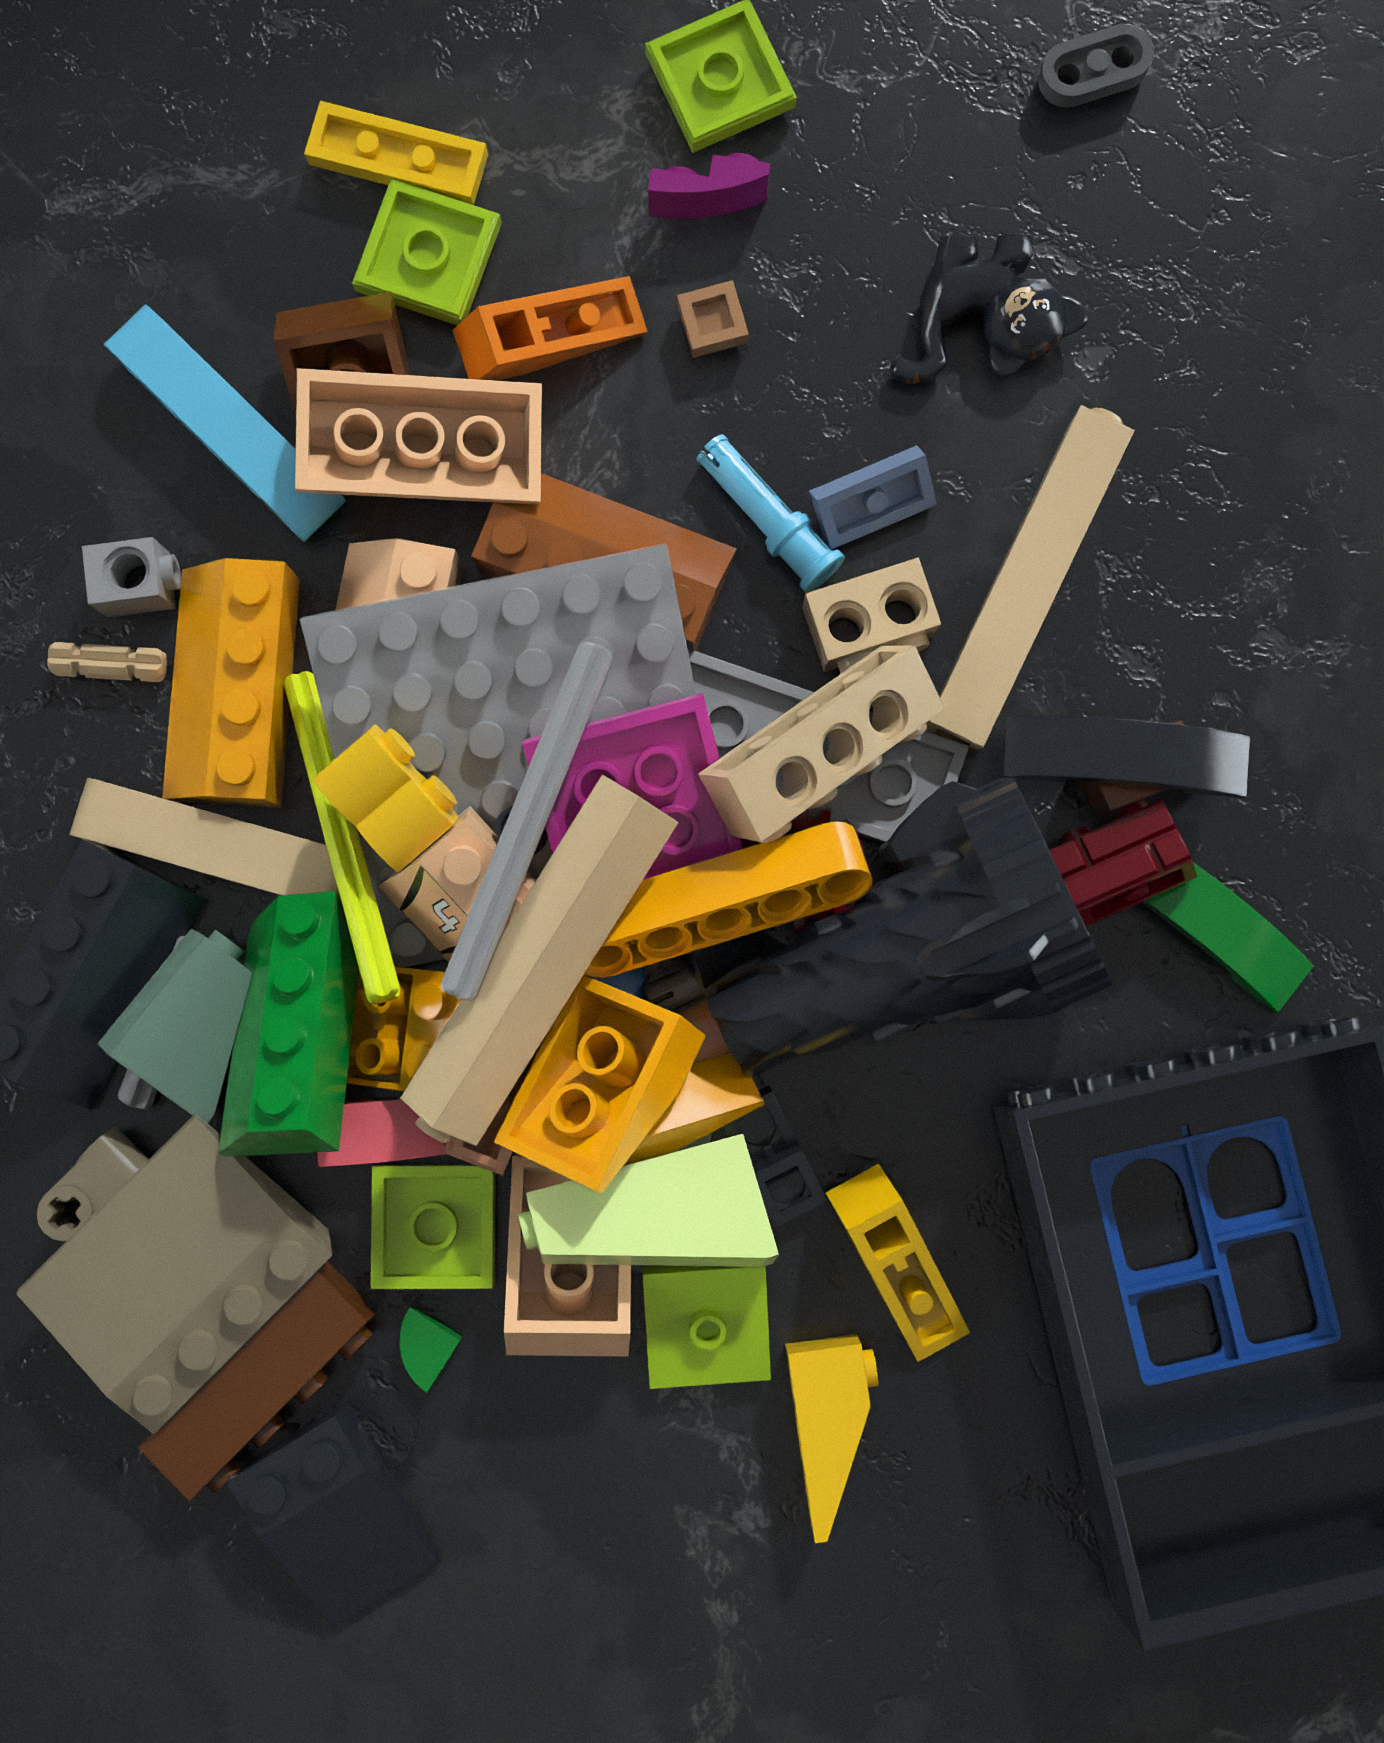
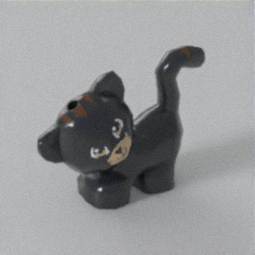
M1021 233L998 236L992 257L978 259L979 251L976 237L970 235H947L939 240L935 267L926 279L919 299L922 313L920 338L926 355L922 361L897 358L891 363L889 371L892 378L908 384L933 381L948 363L944 343V326L959 320L971 312L980 311L984 313L982 324L985 339L989 342L987 357L991 369L1000 378L1011 376L1026 361L1045 355L1058 345L1063 337L1085 327L1088 320L1086 310L1075 299L1061 296L1046 279L1019 278L1017 276L1024 273L1032 259L1033 236Z

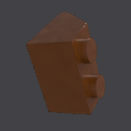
M391 291L276 313L273 342L295 415L297 409V368L410 375L405 344Z

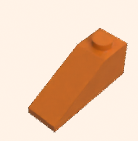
M630 276L478 306L452 330L468 379L492 381L528 374L643 336L648 332Z

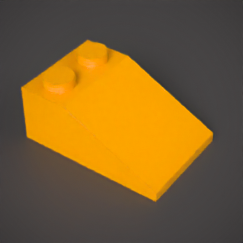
M583 975L547 1032L494 1143L602 1194L680 1092L706 1035L679 1014Z

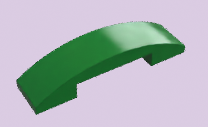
M1195 863L1194 867L1197 878L1142 902L1229 970L1228 977L1274 1013H1278L1314 967L1262 915Z

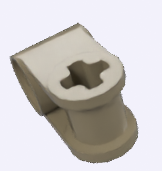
M118 1127L110 1129L90 1145L77 1160L75 1166L39 1202L37 1209L38 1225L43 1233L53 1240L67 1241L149 1160ZM78 1200L81 1206L77 1209L76 1215L80 1221L70 1223L66 1217L72 1209L67 1202Z

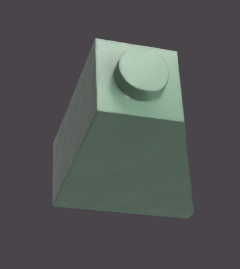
M191 928L98 1042V1045L110 1057L191 1115L196 1113L208 1123L215 1114L252 972L237 961L244 951L221 933L214 930L209 938Z

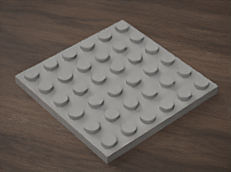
M666 543L310 615L300 619L334 759L374 724L384 732L392 728L413 749L415 757L410 762L416 770L426 779H429L432 775L436 776L455 796L457 804L453 807V810L456 814L459 815L467 807L471 806L494 833L495 822L498 816L514 804L528 770L522 741L542 735L578 645L586 642L597 644L611 652L613 658L587 723L696 695ZM358 831L394 967L404 968L445 959L378 887L379 883L390 875L394 869L374 851ZM547 838L543 849L538 854L533 855L528 870L536 879L553 854L549 838Z

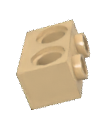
M919 557L806 593L802 605L824 672L839 668L841 674L880 646H915L918 652L930 646L929 639L935 636L941 626V621ZM896 600L904 601L914 610L915 620L909 624L895 623L888 617L885 605ZM839 618L849 619L858 626L860 637L852 642L838 641L830 633L829 624Z

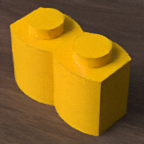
M374 724L313 778V781L332 805L348 821L356 826L374 851L398 873L455 824L458 815L453 810V807L457 804V800L439 778L432 775L429 779H426L416 770L410 762L415 757V753L398 732L392 728L384 732Z

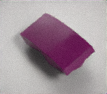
M732 153L727 157L720 155L712 156L709 177L698 175L694 170L680 166L670 167L666 170L651 168L648 185L649 216L687 219L713 217L744 210L767 201L770 163L760 162L748 154Z

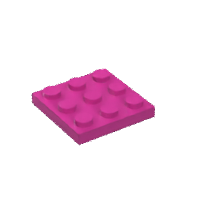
M703 693L586 724L545 825L552 853L556 850L602 775L638 795L678 822L643 880L743 849L740 838L730 835L698 773L720 759ZM541 735L522 741L528 767Z

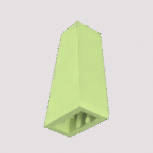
M743 1134L623 1166L602 1194L573 1180L527 1192L526 1198L529 1211L518 1213L526 1249L530 1250L539 1247L543 1264L763 1267L773 1264L779 1255Z

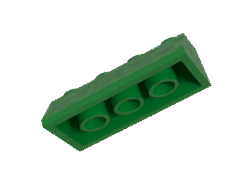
M336 891L281 895L250 923L244 967L252 972V977L232 1050L218 1151L224 1157L339 1151L359 967L340 895Z

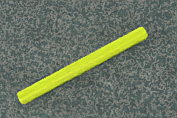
M308 671L291 674L285 678V691L366 997L372 1004L390 1001L399 996L400 985L357 828L332 805L313 781V778L334 760L314 675Z

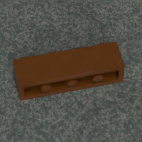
M329 1261L325 1262L138 1449L188 1501L196 1496L205 1486L215 1494L242 1467L234 1457L249 1442L259 1449L285 1423L278 1412L293 1397L303 1405L329 1379L321 1369L337 1353L345 1361L348 1360L372 1335L365 1325L373 1318L377 1311Z

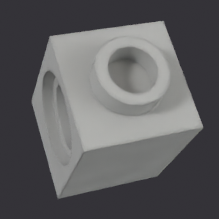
M148 537L82 546L88 605L109 618L176 609L174 590L180 589L182 583L179 563L176 556L170 554L156 539ZM145 566L146 574L144 580L138 586L126 589L125 580L128 573L135 567Z

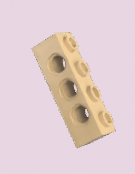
M880 646L698 773L732 837L758 841L760 843L770 842L787 833L792 827L790 821L806 809L817 808L831 801L838 794L837 787L850 777L865 774L879 766L883 761L882 754L894 745L911 741L923 734L927 729L926 722L945 708L915 646ZM871 704H872V707H873V718H872V721H871V723H870V721H869V709H870V706H871ZM827 736L829 741V748L826 756L824 757L823 742L825 737ZM781 768L783 771V783L780 789L777 790L776 775Z

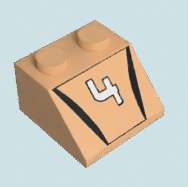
M471 806L460 813L455 824L398 873L394 870L378 885L383 893L448 962H450L499 841L494 831ZM529 870L526 872L502 934L537 880Z

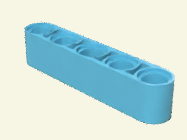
M146 304L103 344L157 400L302 541L306 542L346 502L343 496L338 494L295 492L296 449Z

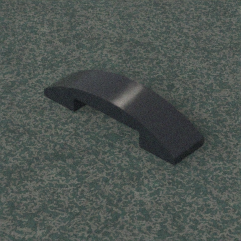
M1007 716L1002 777L1009 778L1013 776L1014 779L1060 783L1069 779L1183 789L1182 793L1244 798L1247 794L1250 736L1203 727L1130 719L1080 716Z

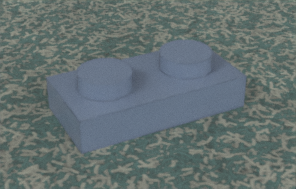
M917 445L809 491L823 540L831 550L937 505L926 455Z

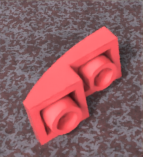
M401 1097L380 1100L365 1098L344 1101L339 1151L315 1152L316 1166L357 1165L446 1154L443 1152L445 1143L432 1138L416 1126L415 1123L419 1115L400 1099Z

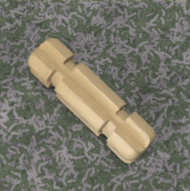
M54 642L48 649L47 666L48 670L57 676L77 677L80 672V675H85V678L132 680L135 676L140 678V681L161 682L166 676L167 656L166 653L158 648L138 647L135 652V650H131L128 646L83 644L80 648V646H75V643Z

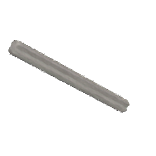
M586 642L578 645L441 981V989L447 994L465 1001H472L477 996L612 662V653L604 647Z

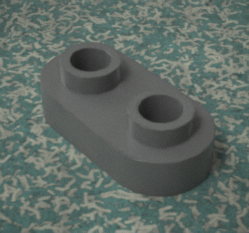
M1118 24L1061 42L1052 47L1044 58L1038 76L1040 91L1050 103L1059 107L1069 108L1131 89L1144 79L1153 61L1154 46L1152 40L1138 26ZM1112 59H1122L1128 64V67L1119 68L1114 65ZM1063 75L1069 76L1074 80L1075 84H1064L1058 77Z

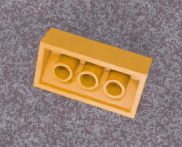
M223 558L183 569L162 798L173 802L282 808L290 712L284 681L287 676L293 674L300 578L282 561Z

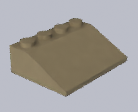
M196 1113L17 1290L18 1297L106 1397L153 1434L332 1256L329 1229L246 1156L224 1157L220 1155L218 1151L221 1135Z

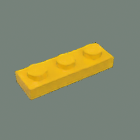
M324 101L319 102L304 152L306 160L311 166L389 185L391 178L471 205L475 203L489 155L486 143Z

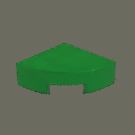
M412 1305L409 1307L402 1322L400 1352L408 1374L427 1393L463 1337Z

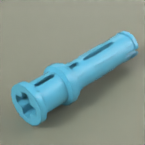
M718 435L708 442L704 447L710 453L707 455L704 451H700L696 461L711 474L767 536L765 541L767 551L773 557L781 556L801 578L800 587L805 593H809L822 585L841 566L845 556L839 550L831 551L810 528L812 520L807 514H802L799 511L793 513L728 442V438L725 435Z

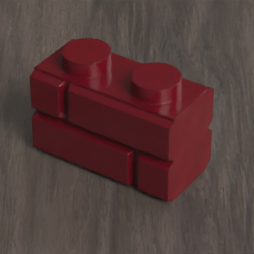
M1162 799L1150 805L1146 801L1128 804L1115 814L1114 821L1094 830L1089 826L1075 828L1060 838L1059 846L1049 850L1085 926H1089L1197 878L1191 855Z

